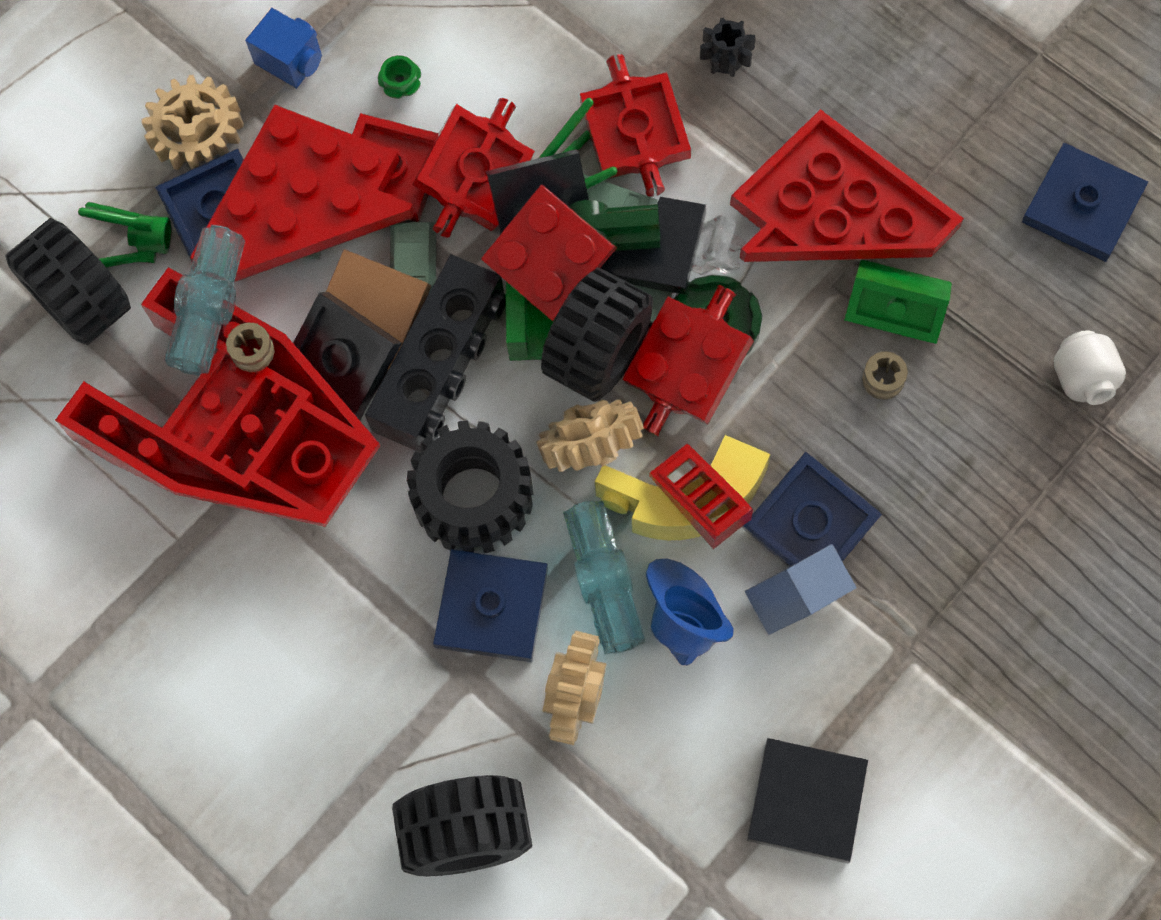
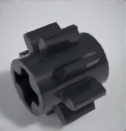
M720 18V22L715 25L713 30L707 27L703 29L704 43L700 45V60L710 59L712 74L718 71L734 77L735 71L742 65L745 67L751 66V51L755 48L756 37L752 34L745 35L744 21L741 20L737 23Z

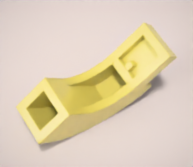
M725 435L710 466L749 504L765 476L770 454ZM606 465L601 467L595 480L596 497L601 498V504L620 514H627L628 510L633 512L632 533L652 539L668 541L686 540L701 536L658 486L643 482ZM699 477L681 491L688 496L705 481ZM711 490L698 500L695 505L701 509L717 495ZM723 504L710 514L708 518L715 522L729 509Z

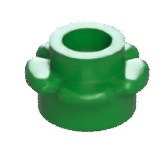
M392 56L382 64L378 74V84L384 88V93L391 98L400 99L403 96H412L420 88L421 70L406 56ZM404 77L402 82L396 81L397 78Z

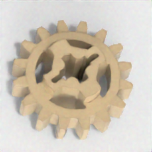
M189 75L187 84L182 86L174 78L170 80L172 90L166 92L158 88L155 91L159 98L158 103L146 102L145 107L150 116L143 118L141 122L147 132L144 137L150 148L154 149L158 159L161 162L169 159L176 170H179L184 162H188L191 170L197 168L201 161H206L207 163L214 160V156L217 154L222 156L229 153L226 146L228 143H240L237 129L243 128L244 123L239 114L241 110L235 97H231L226 85L222 84L216 88L212 77L207 76L202 84H197L194 75Z
M601 400L595 404L575 405L564 411V419L560 422H551L548 425L550 430L540 432V440L536 441L548 469L557 467L559 472H563L572 467L575 471H578L587 466H605L613 462L619 456L618 450L632 448L634 446L632 440L642 437L641 430L644 427L638 410L633 406L632 402L629 401L622 404L621 400H615L609 404L608 401Z
M575 631L570 645H568L567 653L556 652L545 687V700L542 710L544 713L553 714L550 722V740L574 745L575 741H577L582 722L591 724L594 722L602 695L607 663L596 661L599 651V636Z

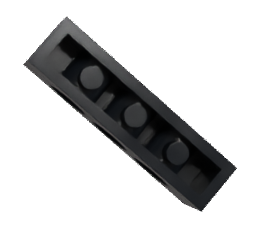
M450 254L365 413L372 432L420 453L424 451L421 442L428 435L433 440L439 437L437 429L444 426L445 416L442 414L450 399L456 401L460 396L466 382L464 372L470 360H478L484 350L487 341V335L484 333L492 319L497 321L505 309L506 294L504 293L502 277ZM459 310L472 312V315L465 320L457 321L451 319V316ZM440 349H447L452 352L447 359L442 361L430 359L431 354ZM426 389L431 392L423 401L413 402L408 400L410 394L415 390Z

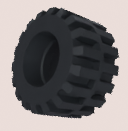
M49 218L5 255L8 267L51 317L77 342L88 346L131 309L126 292L94 253L67 226L59 221Z
M602 268L594 269L574 287L556 315L543 347L542 373L593 402L600 400L615 387L634 359L651 320L653 297Z
M468 420L457 422V430L449 431L448 426L445 425L437 429L439 438L433 440L428 435L421 442L424 450L423 454L414 452L410 460L413 470L407 471L406 481L410 489L407 492L420 526L425 528L427 536L434 542L438 539L441 540L443 548L450 551L451 549L454 550L456 546H460L462 551L473 553L474 547L482 546L485 554L495 551L493 543L498 540L504 546L513 540L511 532L514 529L521 532L526 525L525 514H531L533 506L531 495H534L530 468L527 458L523 457L521 446L516 440L509 442L508 433L498 427L494 433H491L489 423L478 421L477 428H470ZM482 469L499 479V486L495 494L480 506L473 508L457 507L443 498L448 482L456 474L464 470Z
M498 775L458 778L421 787L407 793L392 804L401 870L405 873L430 877L481 870L512 861L523 855L533 846L522 784L517 779Z

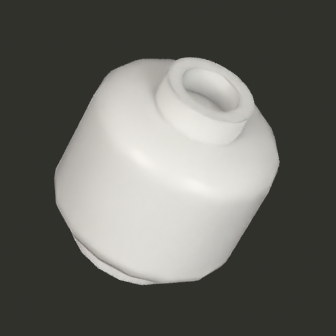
M1089 330L1074 333L1061 343L1060 349L1054 357V368L1065 394L1074 401L1088 402L1091 405L1105 403L1114 397L1116 390L1125 380L1126 371L1114 342L1106 335Z

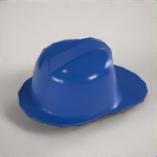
M668 558L655 559L648 565L646 578L656 600L651 620V631L654 637L671 651L681 665H690L698 656L709 651L716 642H727L733 637L734 628L724 615L713 591L706 581L693 569L681 562Z

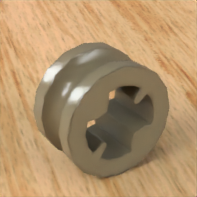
M244 323L238 325L230 332L226 342L227 351L231 359L243 371H260L273 360L275 352L273 342L265 328L258 324ZM256 339L261 349L257 350L254 348V355L245 356L240 346L244 345L247 347V340Z
M884 351L874 354L865 365L862 376L863 387L874 398L882 400L894 398L901 392L908 374L906 363L900 356L892 352ZM878 367H886V373L890 369L894 371L895 374L891 384H883V378L880 382L876 381L875 377Z

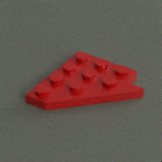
M274 105L192 252L190 259L195 266L236 282L411 219L415 213L412 203L384 193L400 161L398 152Z
M821 109L731 195L730 206L761 229L741 248L739 258L744 262L929 258L956 233L964 220L962 216Z

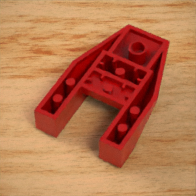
M168 267L143 300L141 306L156 328L211 359V361L163 427L158 426L84 381L55 421L73 441L106 461L175 495L326 527L380 448L379 442L286 334ZM255 323L262 326L273 342L275 351L273 360L260 371L247 372L241 370L235 365L227 351L226 342L228 335L240 324ZM256 339L247 340V347L244 345L240 346L245 356L254 355V348L257 350L261 349Z

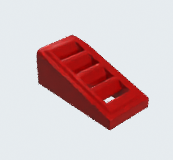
M688 443L649 473L651 479L712 549H715L752 519V507ZM685 462H688L693 469L673 483L668 476ZM700 476L705 482L686 496L681 490ZM713 490L717 496L699 509L695 503ZM725 504L729 510L715 522H712L708 516Z

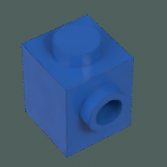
M274 8L267 12L245 40L255 65L296 89L305 77H310L315 73L322 57L315 29L301 18L293 20Z

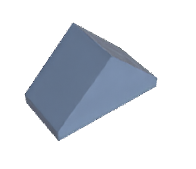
M833 544L744 592L767 634L770 635L814 614L857 587Z

